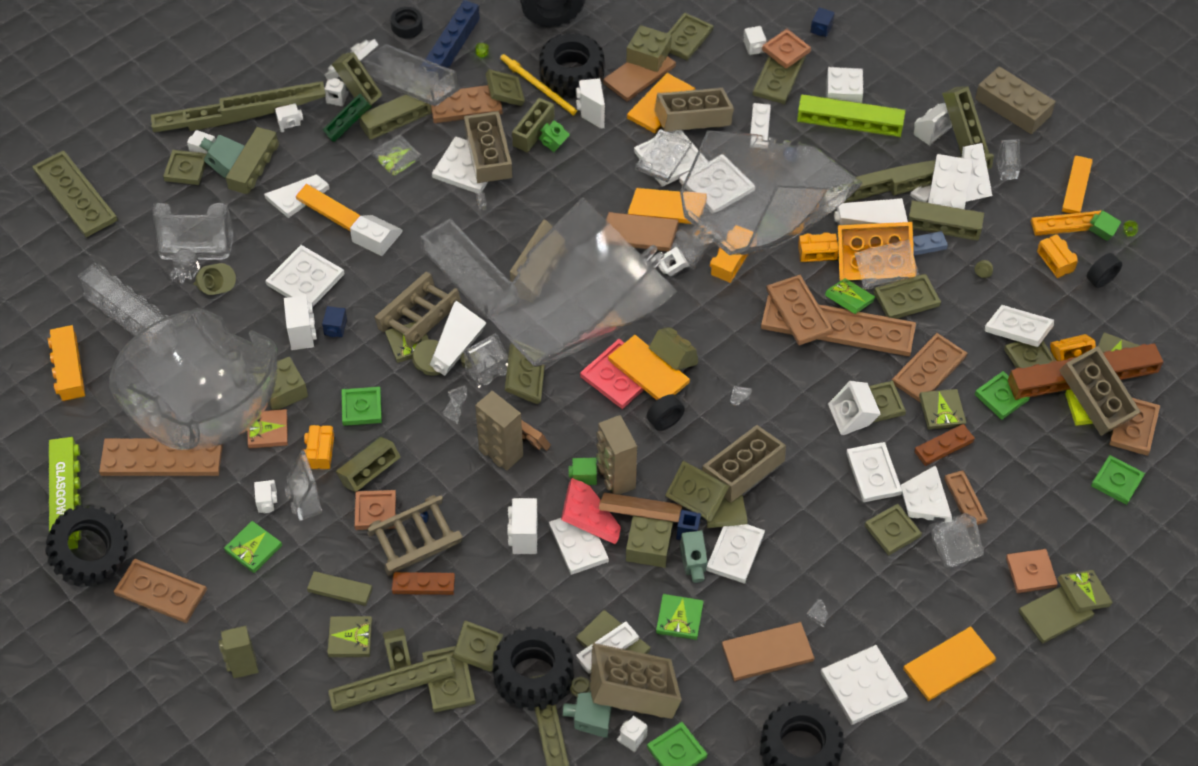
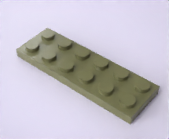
M64 150L32 166L33 171L85 237L118 221L114 212Z

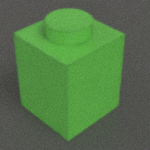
M1102 210L1098 215L1095 213L1089 223L1092 225L1089 230L1108 241L1115 234L1121 221Z
M573 458V466H569V478L582 481L587 485H597L596 458Z

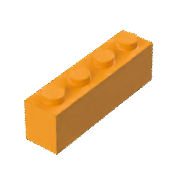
M73 325L51 329V337L48 338L49 348L53 350L50 353V359L52 364H55V367L52 368V374L54 379H57V383H54L56 395L60 394L62 401L84 397L85 390L78 342Z

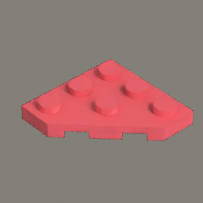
M572 478L568 485L561 520L616 544L619 540L621 526L609 511L599 509L601 500L589 485Z

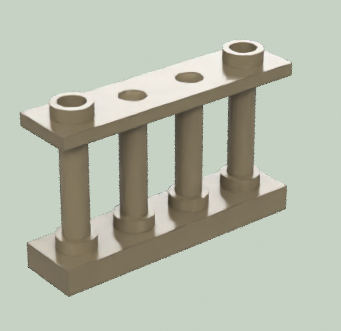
M425 272L375 316L378 330L384 333L389 327H393L404 334L407 347L411 348L450 313L455 301L461 303L458 289L454 288L449 294L435 287L432 275ZM430 292L442 300L437 305H433L423 299V297ZM415 304H418L429 310V312L421 317L410 309ZM405 315L416 323L409 329L397 322V320Z
M435 495L425 499L424 503L382 522L377 520L370 524L367 534L369 537L374 534L377 535L388 558V563L385 564V571L388 576L393 574V572H398L461 543L463 537L460 531L453 532V530H450L439 508L443 501L442 495L438 497ZM430 509L443 533V538L436 541L432 539L420 513ZM412 517L425 541L424 546L419 549L413 546L402 524L403 521ZM395 526L407 550L405 552L406 555L401 557L395 555L383 530Z

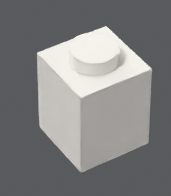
M761 26L744 29L743 41L748 54L764 53L762 47L766 43V38Z
M196 130L188 139L189 151L208 153L199 145L204 137L214 143L216 140L215 136Z

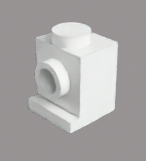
M337 78L328 79L324 88L326 103L343 106L348 96L345 83Z
M296 104L275 108L281 132H285L284 129L301 125L300 121L303 120L301 110H297Z
M677 247L658 258L661 263L658 265L663 274L669 276L690 266L682 251Z
M275 481L254 482L258 513L274 511V503H277Z
M633 716L631 720L625 721L620 728L621 734L617 741L635 752L647 737V725Z

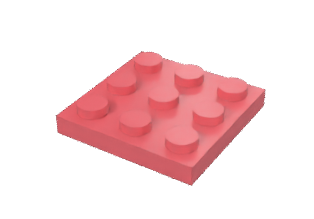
M618 339L581 371L580 377L623 409L644 389L608 361V356L624 344L622 340Z

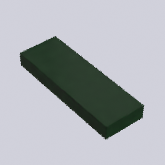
M358 94L322 130L331 141L335 142L371 107L370 103L362 94Z

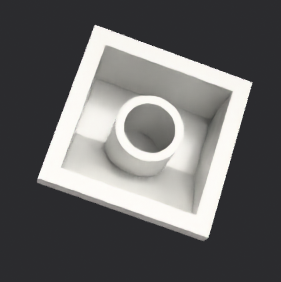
M600 79L580 80L579 88H576L577 99L579 98V100H576L577 110L581 111L582 118L599 128H604L605 104Z
M945 103L938 104L933 109H929L922 118H918L914 123L913 134L928 145H931L952 127Z
M373 215L360 216L350 227L352 242L380 256L385 254L403 232L402 229Z
M849 381L828 403L841 435H846L869 426L881 414L868 383Z

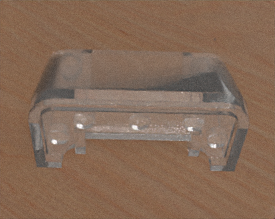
M153 203L152 213L156 247L160 258L166 260L225 259L230 255L234 230L227 203L211 205L208 208L207 215H171L169 205Z

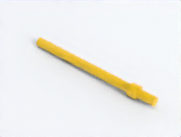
M505 54L500 57V60L507 64L510 70L520 74L570 114H576L577 109L523 69L520 63L516 60H511Z

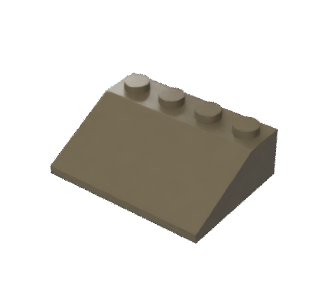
M593 643L590 683L593 703L616 707L622 710L636 711L641 714L655 715L660 718L673 719L682 699L671 659Z

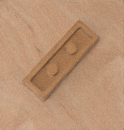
M964 471L945 475L944 480L967 526L972 527L986 523L988 518Z

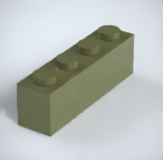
M955 87L942 93L961 155L963 147L980 143L983 144L984 154H988L989 151L969 87Z
M421 88L366 111L359 118L360 127L369 140H372L431 114V101Z
M256 127L226 176L228 189L248 195L250 190L255 187L256 180L262 175L265 165L270 162L274 150L278 149L279 140L277 139L276 132Z
M912 200L908 222H912L913 229L932 233L942 231L943 235L979 241L984 213Z

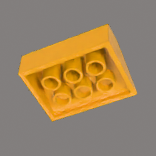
M912 222L838 225L840 281L844 278L848 280L914 278Z

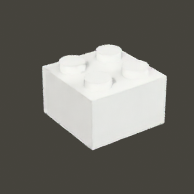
M828 67L826 98L862 103L863 69Z
M307 295L284 298L286 325L291 350L314 347L313 340L317 339L314 326L315 319L312 302H308Z
M512 498V506H508V546H512L513 554H537V498Z

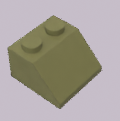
M667 327L657 331L649 349L672 368L679 370L698 364L697 350L688 340L680 337L676 330Z

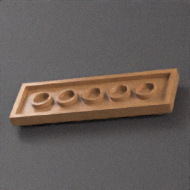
M105 439L99 472L101 476H219L223 441L222 439Z

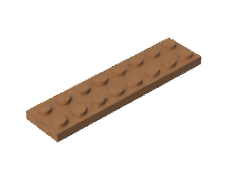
M768 295L761 329L792 335L773 300ZM819 305L833 328V334L818 340L910 357L916 322L862 312L854 314L846 309Z

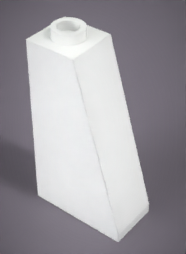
M902 199L839 203L837 211H834V220L838 222V225L908 222Z
M455 301L438 341L430 366L445 376L482 333L486 322Z

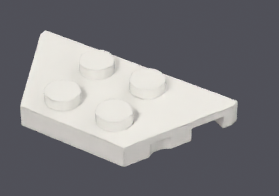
M936 466L901 484L902 495L909 517L934 520V517L945 518V521L948 523L952 522L951 512Z

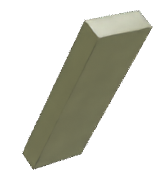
M316 571L313 572L307 587L310 593L363 606L367 605L373 589L372 585Z

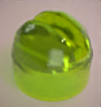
M485 43L476 44V55L480 58L486 57L489 52V46Z
M1129 220L1124 223L1123 231L1125 235L1134 236L1137 234L1138 223L1136 221Z

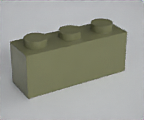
M354 52L342 54L332 63V66L354 98L358 94H362L372 105L383 95Z
M538 98L512 131V144L514 147L527 153L541 136L542 132L540 130L547 123L550 125L555 118L553 103Z
M380 437L339 468L336 473L344 487L357 492L401 458L392 441Z
M247 626L221 631L222 640H219V647L227 672L231 671L233 678L259 673Z

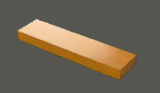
M1075 155L1062 212L1070 214L1081 212L1093 159Z
M305 184L296 195V200L349 231L350 227L360 217L359 214L308 184Z
M1101 211L1031 218V225L1035 236L1087 231L1092 225L1089 223L1095 213L1098 215Z

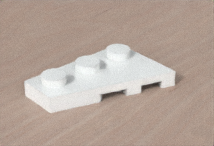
M983 144L963 147L962 158L973 160L966 201L992 196Z
M314 175L264 195L267 201L289 218L306 206L296 200V195L305 184L312 186L322 193L329 189V184L318 175Z

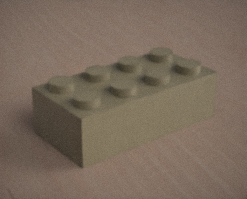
M1000 66L978 85L975 98L1030 134L1034 133L1052 116L1056 102Z
M723 88L657 93L654 111L664 131L731 126L734 107Z
M499 111L464 116L465 134L477 183L512 178V162Z
M1099 346L1067 362L1059 370L1101 436L1132 420L1141 412Z
M491 391L475 405L479 450L483 455H488L492 458L498 467L502 466L507 471L523 457L521 413L494 391Z
M619 415L598 423V432H596L598 443H596L598 464H596L598 473L605 478L604 483L607 490H611L613 494L620 495L636 489L637 445L624 420Z
M756 425L705 463L702 471L729 485L724 498L731 503L785 461L786 445Z

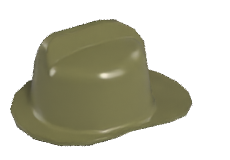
M227 264L208 265L199 270L193 284L207 295L225 293L234 287L236 275L234 270Z

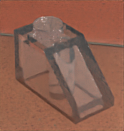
M1019 139L1001 141L996 161L1000 180L1018 179L1021 168Z

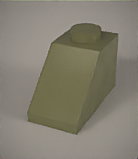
M403 628L383 632L390 670L393 671L411 665Z

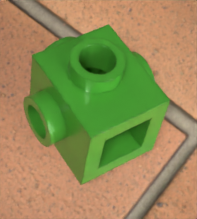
M554 120L550 125L547 123L540 130L542 134L538 139L542 141L544 146L555 152L570 134L561 124Z

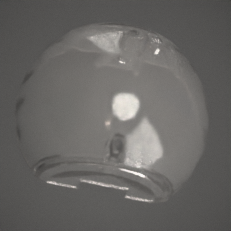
M194 308L192 311L187 310L163 318L134 336L120 351L113 363L109 376V389L124 413L142 431L161 444L177 450L213 448L242 435L261 417L267 408L277 381V347L275 342L269 337L253 330L249 332L252 342L227 331L223 317L204 309Z

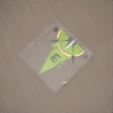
M401 135L372 151V156L392 176L422 159L421 154Z

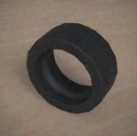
M413 7L396 9L391 15V29L393 33L401 38H412L420 34L423 29L420 11ZM403 19H412L416 21L413 25L410 26H402L398 24V22Z
M1113 253L1105 254L1091 266L1086 277L1096 288H1101L1116 277L1123 264Z
M669 394L652 404L646 416L656 430L662 431L675 425L683 416L685 408L675 395Z

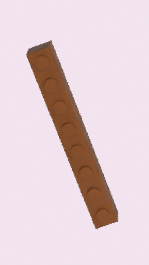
M1155 343L1149 345L1142 344L1133 348L1126 347L1121 350L1103 353L1120 380L1159 373L1163 364L1162 357ZM1075 357L1068 360L1052 361L1047 364H1035L1031 367L1011 370L1008 384L1015 400L1070 390L1071 388L1059 370L1067 362L1075 359Z

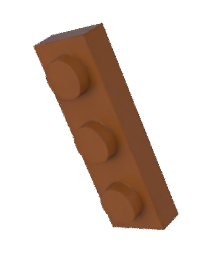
M962 424L916 447L914 452L922 463L927 466L973 443L975 438L966 426Z
M393 572V594L454 595L455 573Z

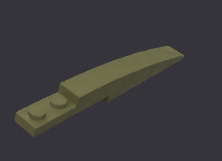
M322 81L220 98L219 104L151 115L152 130L154 133L189 127L190 131L271 114L276 112L275 108L291 104L298 106L325 97L324 83Z
M992 153L984 154L987 169H991L994 155ZM936 160L890 168L854 177L852 184L822 192L821 204L826 209L837 206L839 203H848L891 191L894 196L912 191L921 186H930Z

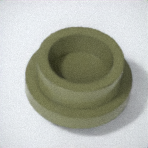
M982 260L975 265L974 270L978 276L988 278L993 273V266L989 261Z
M584 677L575 678L570 688L571 693L578 697L579 693L590 692V682Z

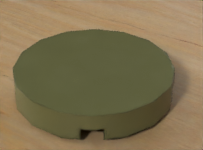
M427 339L421 341L416 345L412 354V361L415 367L426 375L436 376L441 374L430 366L438 344L436 340Z

